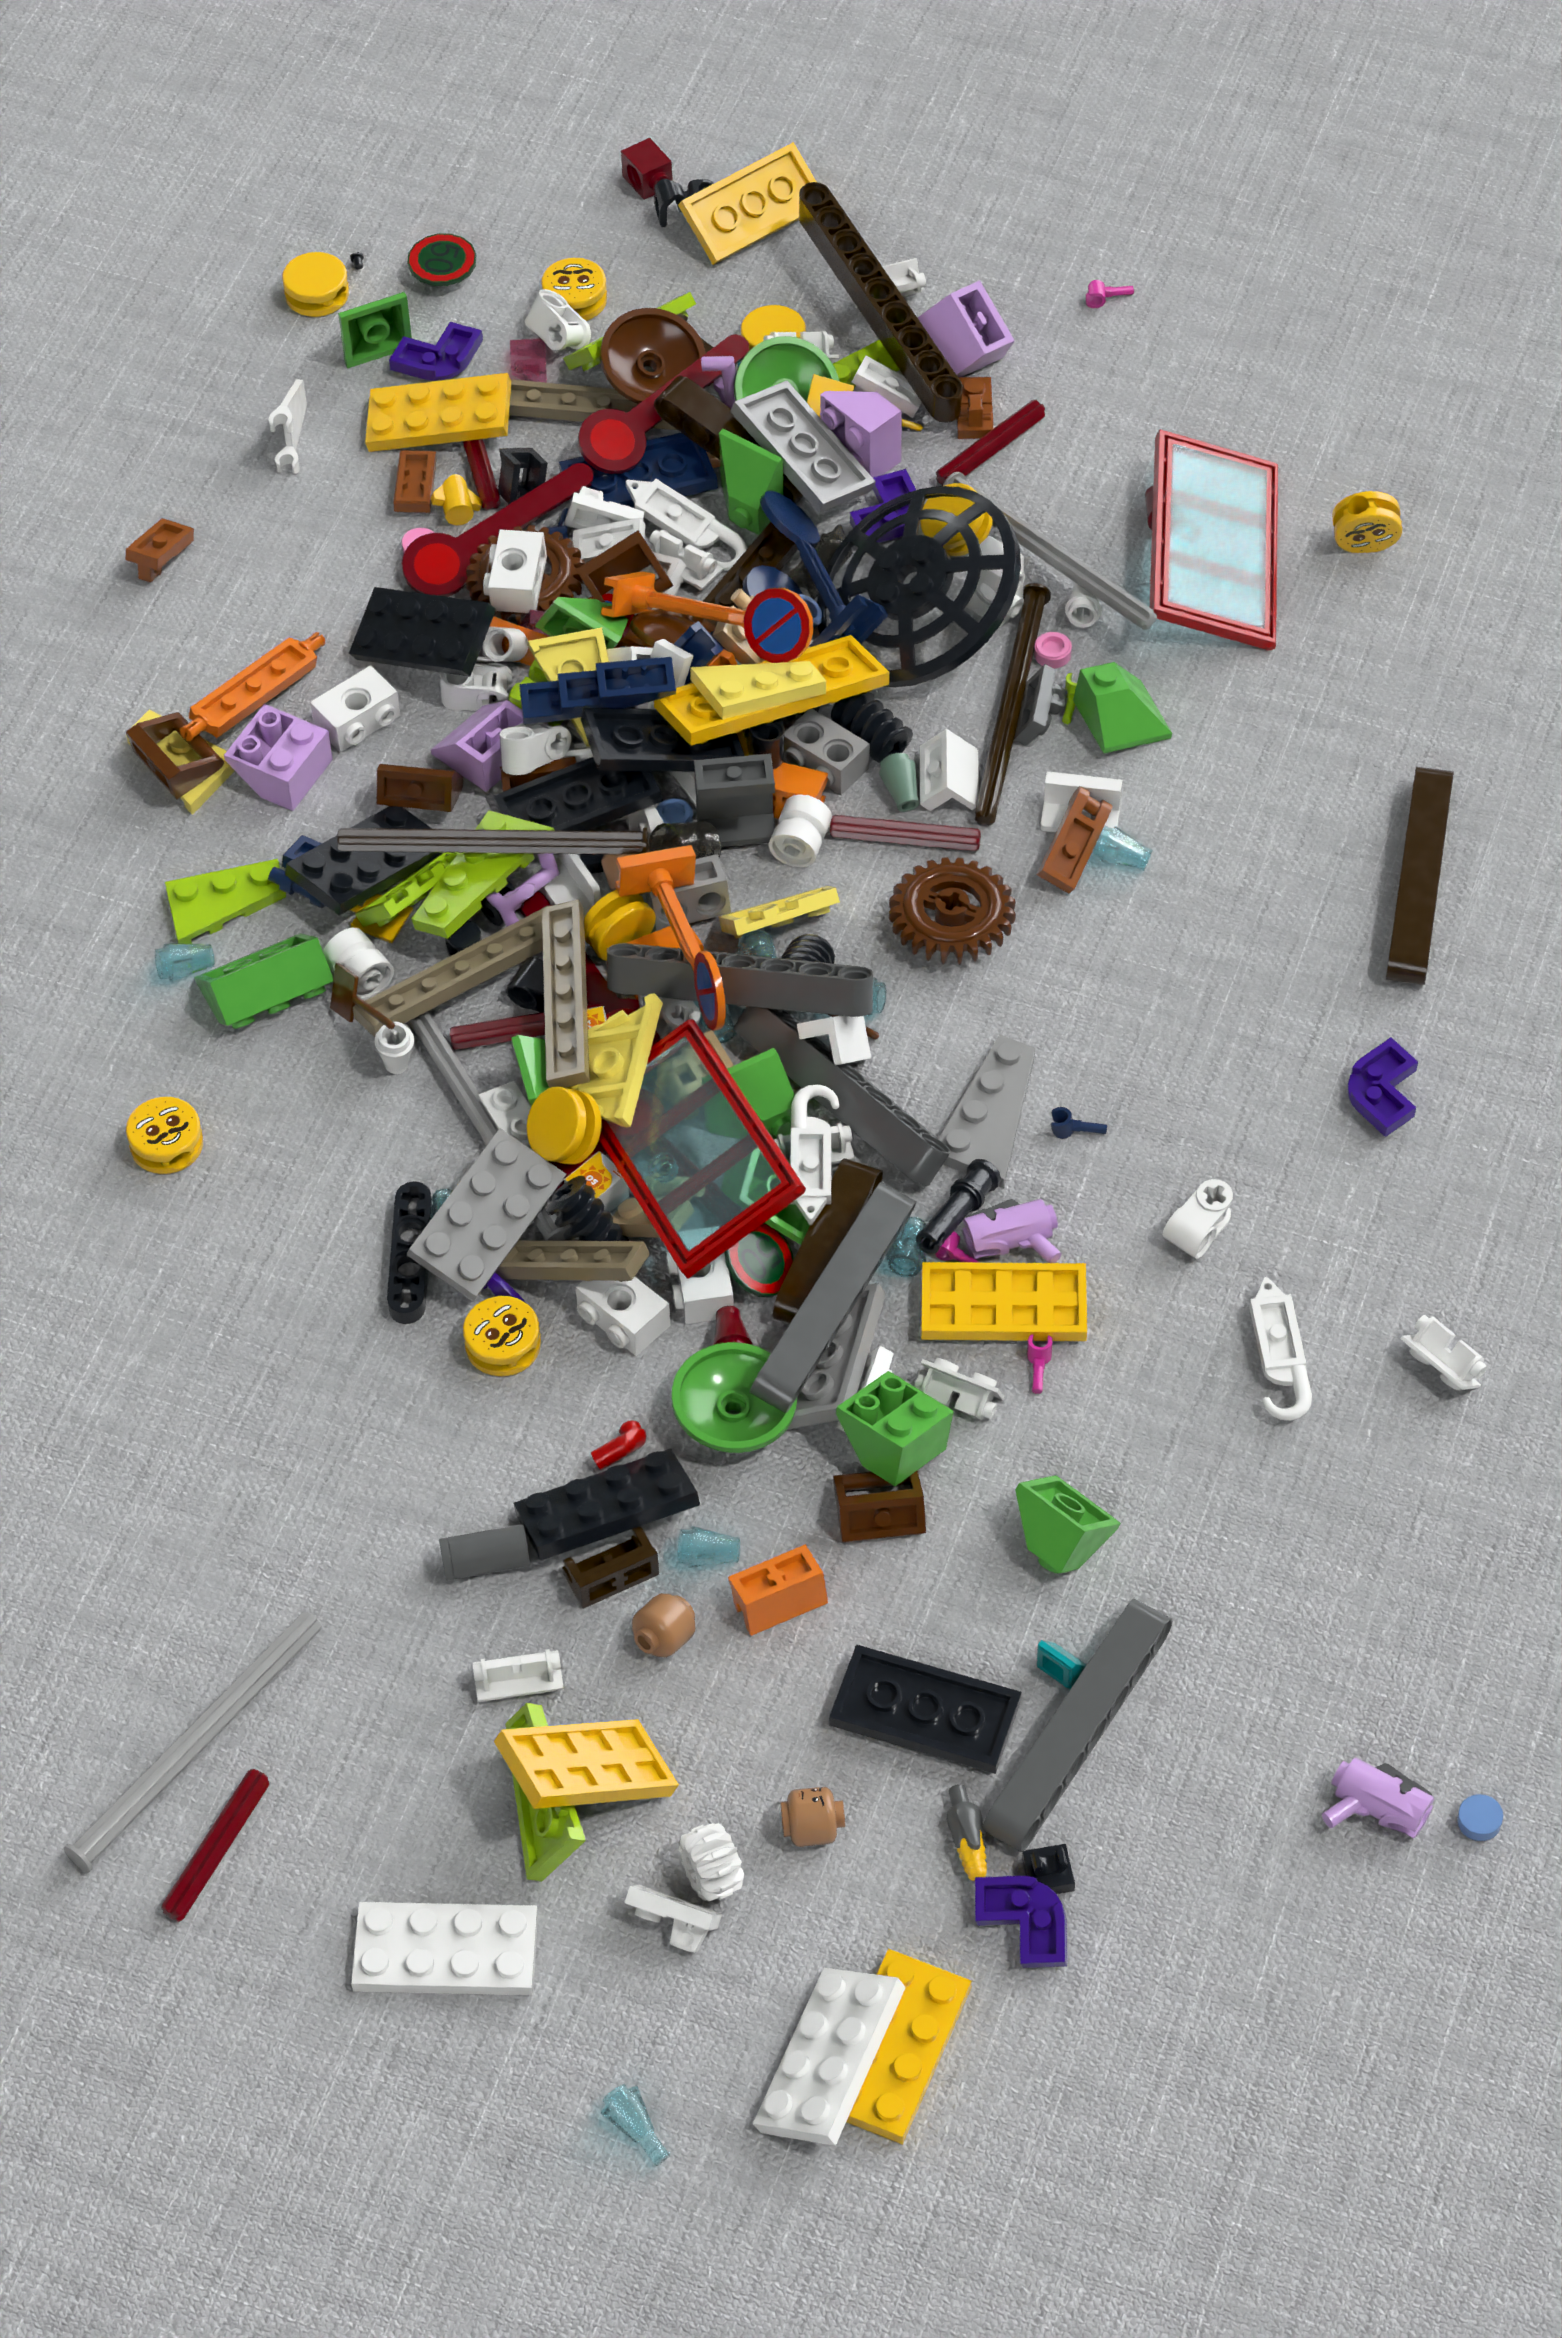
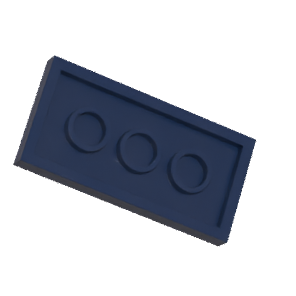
M681 432L647 440L645 453L639 464L632 470L621 474L601 472L589 465L583 456L559 462L560 473L577 463L588 465L593 471V482L588 488L602 491L603 501H611L634 509L635 503L626 488V480L653 482L655 479H658L684 497L718 489V479L706 450Z

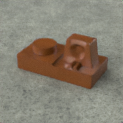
M958 377L963 385L961 414L957 418L958 439H980L994 429L991 377Z
M161 518L126 548L125 560L138 564V578L151 583L162 573V566L167 564L171 558L177 556L194 541V528Z

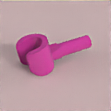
M1093 280L1088 285L1086 305L1090 308L1102 307L1106 302V297L1133 295L1134 288L1133 286L1105 287L1102 281Z
M955 1231L945 1240L939 1251L935 1253L936 1257L943 1261L955 1259L960 1262H979L964 1253L963 1250L957 1248L960 1236Z
M1033 1334L1028 1338L1027 1358L1033 1363L1032 1392L1035 1394L1042 1393L1045 1364L1052 1358L1053 1341L1049 1335L1047 1345L1044 1347H1037L1033 1344Z

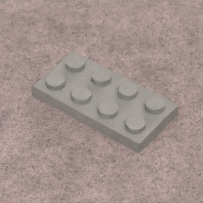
M788 381L734 402L730 412L763 449L783 458V473L818 513L872 490L876 481Z
M500 1128L409 1248L407 1256L474 1302L563 1182L566 1173Z

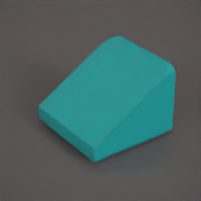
M1041 1640L1037 1649V1667L1067 1689H1071L1087 1665L1056 1643Z

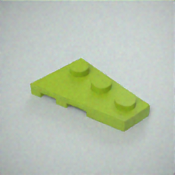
M278 858L166 881L165 887L179 949L181 950L191 945V939L207 931L211 935L223 929V923L239 915L247 917L286 898V893L280 890V886L268 880L269 873L273 867L280 869Z

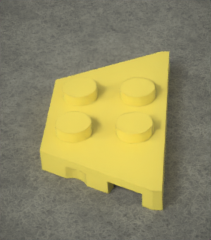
M655 993L644 997L646 1005L635 1012L627 1015L624 1010H621L609 1017L604 1023L588 1029L590 1082L566 1087L584 1091L591 1095L599 1107L601 1119L625 1128L631 1127L663 1004Z

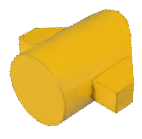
M458 474L449 476L433 492L430 498L432 505L443 506L445 518L452 525L468 523L473 518L474 511H479L482 506L481 498L468 489L466 481Z

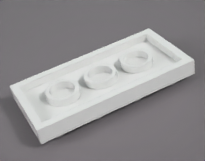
M359 1902L351 1983L353 1992L533 1996L538 1908L535 1905Z
M823 1968L753 2122V2125L760 2133L836 2146L906 1988L899 1978Z

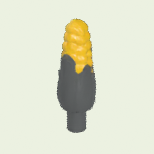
M964 1785L952 1786L949 1789L952 1807L947 1811V1823L964 1871L971 1881H975V1877H986L987 1862L985 1861L986 1845L983 1837L985 1831L982 1829L983 1818L978 1806L969 1802L966 1787Z

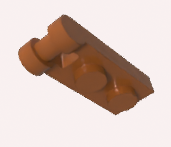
M1081 786L1071 796L1066 813L1036 874L1068 894L1075 889L1113 808V805L1102 799L1099 802L1089 796L1090 791ZM1082 810L1091 814V819L1083 815Z

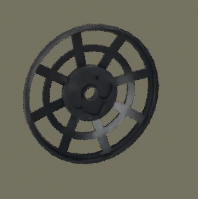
M936 486L900 495L871 512L848 533L826 567V571L833 582L835 574L847 553L854 545L858 547L846 568L841 587L836 590L845 606L850 603L851 597L868 592L871 601L884 607L888 618L898 621V635H883L872 632L865 640L869 644L882 648H899L901 669L888 670L890 672L889 685L883 686L896 688L913 686L934 680L954 670L971 658L989 641L1003 622L1012 605L1019 583L1021 558L1019 543L1013 527L1002 511L989 499L977 492L960 487ZM943 496L961 497L975 503L958 516L943 510L923 509L926 499ZM910 504L907 513L886 522L870 536L865 534L874 524L888 514ZM987 512L999 529L1004 555H982L978 538L968 524ZM930 519L948 523L932 538L918 535L920 520ZM905 524L902 539L895 541L887 548L876 542L890 530ZM960 532L966 541L969 556L951 558L943 546ZM865 553L875 559L868 577L852 582L857 566ZM1003 569L996 595L985 615L977 622L964 611V608L976 590L981 570ZM968 571L960 593L952 601L946 594L952 584L953 574ZM917 572L910 583L904 584L905 578L910 573ZM818 592L817 604L822 611V621L818 625L819 634H821L827 627V607ZM935 607L943 612L940 617L930 624L913 631V619L929 613ZM952 622H955L968 633L964 639L944 654L926 663L916 665L915 644L937 635Z

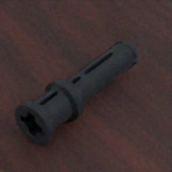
M985 1159L973 1160L967 1167L965 1177L954 1182L950 1189L949 1199L916 1236V1243L921 1242L918 1247L927 1254L937 1253L945 1240L963 1221L964 1217L969 1212L979 1210L984 1204L985 1195L998 1187L1001 1182L1000 1172L991 1162Z

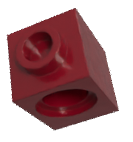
M651 138L621 150L622 177L644 200L654 196V188L658 181L662 179L673 181L672 161Z

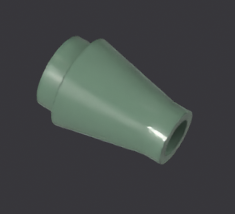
M895 753L885 757L880 762L879 776L894 799L898 811L908 812L914 810L920 804L917 796L915 762L906 753Z

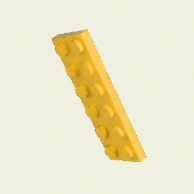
M852 635L809 647L801 657L791 661H810L826 680V694L722 720L697 687L690 683L677 687L675 695L654 700V708L692 746L889 685L890 672ZM763 661V662L756 663V664H763V663H770V662H768V661Z

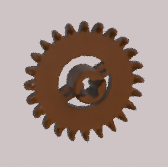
M529 525L526 531L544 532L547 552L546 561L550 564L552 573L550 576L545 573L543 574L536 614L501 611V618L505 621H508L511 614H515L516 622L519 626L522 625L524 615H528L535 626L538 613L544 614L557 597L574 598L573 592L578 596L582 595L581 584H584L576 569L584 565L585 561L581 559V551L574 547L573 541L569 538L563 539L561 532L556 531L550 535L549 528L542 527L539 531H536L535 525ZM520 526L514 527L515 531H523ZM496 536L487 538L489 545L480 544L477 547L478 553L473 554L469 558L470 565L466 568V587L470 591V598L473 601L491 604L489 595H484L483 583L485 573H491L492 570L489 555L491 545L497 544L498 537Z
M948 857L942 858L941 864H937L934 860L927 861V868H923L920 865L913 867V875L910 873L904 874L901 877L902 883L896 884L893 887L894 895L889 899V921L893 923L892 929L895 935H898L903 930L900 935V941L903 946L907 944L908 940L913 939L912 953L914 955L917 954L921 947L925 946L927 961H930L936 951H940L941 962L944 965L951 952L954 953L958 965H961L963 953L968 951L973 961L976 962L978 959V947L983 948L986 954L990 956L992 953L991 940L1001 947L1004 938L1002 931L1006 936L1011 934V924L1016 919L1014 911L1016 901L1011 897V887L1003 884L1004 878L1001 875H992L991 867L984 866L979 869V862L972 860L969 864H964V858L959 857L954 863H951ZM963 890L972 894L979 902L980 907L970 904L969 896ZM924 907L935 911L934 921L925 913Z

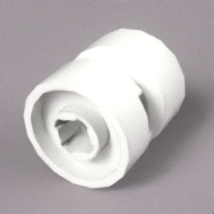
M801 794L793 795L786 800L778 820L779 824L775 827L768 844L770 852L776 859L789 866L799 868L808 867L814 863L822 844V839H824L832 819L831 811L826 804L819 799Z
M352 927L339 932L329 940L323 950L333 975L335 963H340L359 977L357 996L364 1001L385 990L393 978L394 968L378 949H375V945L359 928Z

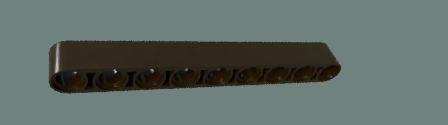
M818 182L805 184L799 192L800 224L929 414L939 422L948 423L956 420L961 414L963 385L829 188Z

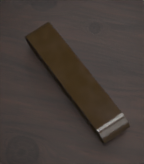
M676 377L654 401L655 410L663 420L718 460H720L719 432L722 429L761 447L730 412L731 408L687 377ZM783 473V494L796 504L803 495Z
M845 1158L841 1160L831 1180V1204H826L813 1224L810 1225L777 1294L772 1313L773 1319L788 1324L791 1323L874 1190L882 1182L883 1170Z

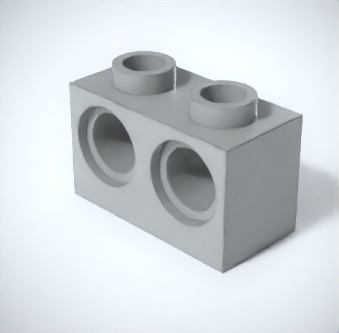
M814 709L807 710L785 731L783 760L789 764L827 772L828 782L825 788H830L840 795L869 769L870 744Z
M718 854L696 859L694 884L674 888L688 923L731 913L727 879ZM647 892V903L656 915L654 925L656 931L670 926L658 897H655L652 892Z

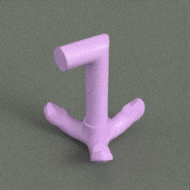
M702 357V371L722 372V377L716 379L713 386L715 391L718 392L722 403L732 408L735 402L734 380L736 370L734 357Z
M537 854L542 869L515 890L507 892L504 896L495 892L486 896L487 901L499 911L507 927L519 921L515 911L521 907L522 903L560 874L553 854Z

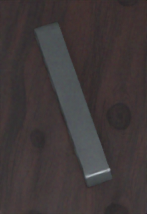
M628 943L615 944L607 948V988L610 991L642 996L655 993L658 997L698 1001L695 990L694 971L680 948ZM710 952L716 960L720 971L726 1004L849 1017L865 1016L873 1011V971L866 967Z
M746 1006L734 1025V1030L760 1053L775 1048L786 1075L801 1088L808 1085H822L833 1090L839 1100L838 1109H833L827 1098L820 1096L813 1098L845 1125H849L853 1132L908 1178L923 1186L930 1185L950 1154L949 1148L851 1065L848 1063L835 1065L832 1050L817 1037L799 1039L797 1029L799 1022L785 1010Z
M883 1182L878 1184L758 1373L749 1393L784 1413L789 1411L904 1228L917 1201Z
M1132 1599L993 1803L983 1823L982 1829L986 1833L1020 1852L1029 1846L1163 1645L1173 1623L1172 1618L1136 1599Z

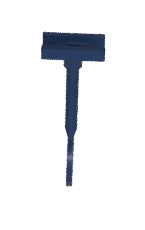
M772 490L766 491L760 499L762 510L773 525L796 544L800 557L830 612L829 618L831 623L809 646L813 647L852 635L862 644L888 617L884 607L859 594L845 606L814 549L819 543L820 535L812 520L789 498Z
M761 565L752 568L743 580V591L749 597H755L756 594L769 588H786L798 595H804L796 582L786 573L770 566ZM699 621L690 626L674 643L675 646L693 655L690 667L708 666L723 651L720 646L721 644L712 636L714 631L709 633ZM690 669L685 681V685L690 684L692 682L690 680Z

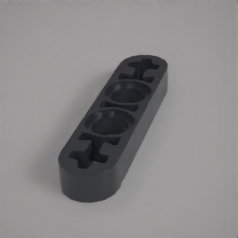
M416 1181L401 1185L396 1191L394 1202L387 1301L390 1316L393 1320L402 1324H411L418 1321L424 1315L426 1308L428 1270L407 1256L409 1248L415 1241L407 1242L401 1239V1234L408 1229H417L422 1232L432 1219L433 1205L430 1189L425 1184ZM412 1198H419L416 1205L417 1215H410L409 1204ZM409 1262L415 1263L420 1267L417 1273L410 1276H405L398 1272V1268L401 1265ZM403 1289L410 1290L412 1302L409 1303L407 1308L401 1307L404 1302Z

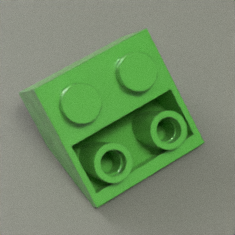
M890 1371L878 1377L836 1408V1415L862 1466L893 1486H897L946 1450L954 1413L950 1408Z

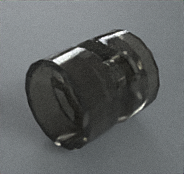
M709 822L662 823L655 827L649 838L648 849L649 852L692 845L696 859L718 854L720 858L722 844L717 829Z

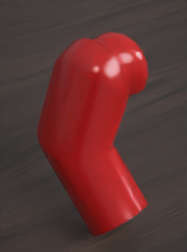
M630 1420L623 1423L619 1429L620 1436L591 1452L592 1458L600 1470L643 1447L647 1435L639 1422Z

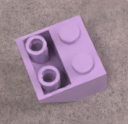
M980 280L949 294L918 317L958 377H963L1002 359L1015 341Z
M825 391L820 394V418L872 478L883 475L901 462L902 411L878 392Z
M508 700L484 705L431 749V754L487 792L501 780L500 732L505 728L523 723L522 709Z
M263 704L224 754L225 761L261 798L291 811H294L333 760L328 730L266 704Z

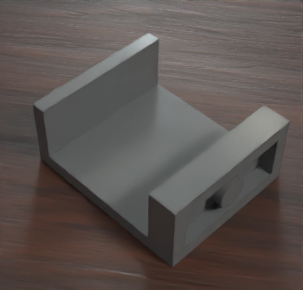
M771 754L694 760L700 849L769 843L775 829L773 815L775 781Z

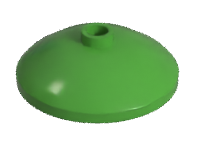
M774 337L757 344L743 358L735 375L734 397L735 401L788 381L807 402L813 374L839 381V378L828 356L814 344L797 337Z
M737 1342L711 1345L690 1356L680 1367L674 1378L671 1395L673 1412L682 1429L698 1443L717 1451L729 1453L758 1450L773 1443L782 1436L794 1418L797 1398L789 1411L784 1413L749 1393L758 1373L771 1353L751 1344ZM730 1410H734L739 1412V1414L733 1415L727 1412Z

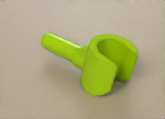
M1072 673L1067 674L1065 681L1067 704L1062 718L1064 724L1071 723L1076 706L1073 698L1077 683L1072 682Z

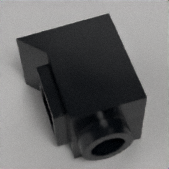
M499 448L501 469L498 491L499 495L509 505L545 483L548 463L533 448ZM520 468H523L522 481L519 482Z

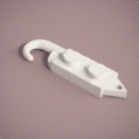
M655 479L653 482L626 480V488L635 503V509L645 511L644 518L661 529L668 531L669 534L682 540L686 545L690 544L698 549H706L720 539L732 547L736 553L733 560L729 562L717 561V565L723 567V571H729L748 549L745 540L739 534L715 520L714 515L658 479Z
M808 1085L800 1089L794 1095L791 1104L790 1165L805 1186L806 1191L790 1204H796L810 1225L813 1224L824 1206L831 1204V1128L824 1120L807 1117V1103L813 1097L827 1098L833 1109L839 1108L837 1095L833 1090L822 1085Z
M1264 1277L1256 1297L1250 1299L1249 1307L1264 1377L1274 1384L1293 1386L1296 1403L1290 1408L1282 1409L1275 1406L1269 1397H1264L1263 1404L1271 1416L1280 1420L1291 1421L1305 1415L1312 1403V1393L1306 1371V1359L1291 1294L1285 1295L1268 1277Z

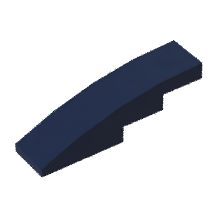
M672 657L596 663V670L560 673L557 674V681L520 684L524 725L580 718L584 708L624 709L676 694Z

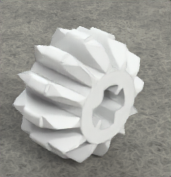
M719 1823L701 1825L681 1836L679 1852L682 1856L681 1863L685 1868L686 1877L689 1878L692 1889L697 1892L698 1897L704 1901H712L718 1898L721 1900L733 1895V1892L742 1889L744 1878L741 1868L742 1861L737 1854V1847L732 1843L731 1835L725 1831L723 1826Z

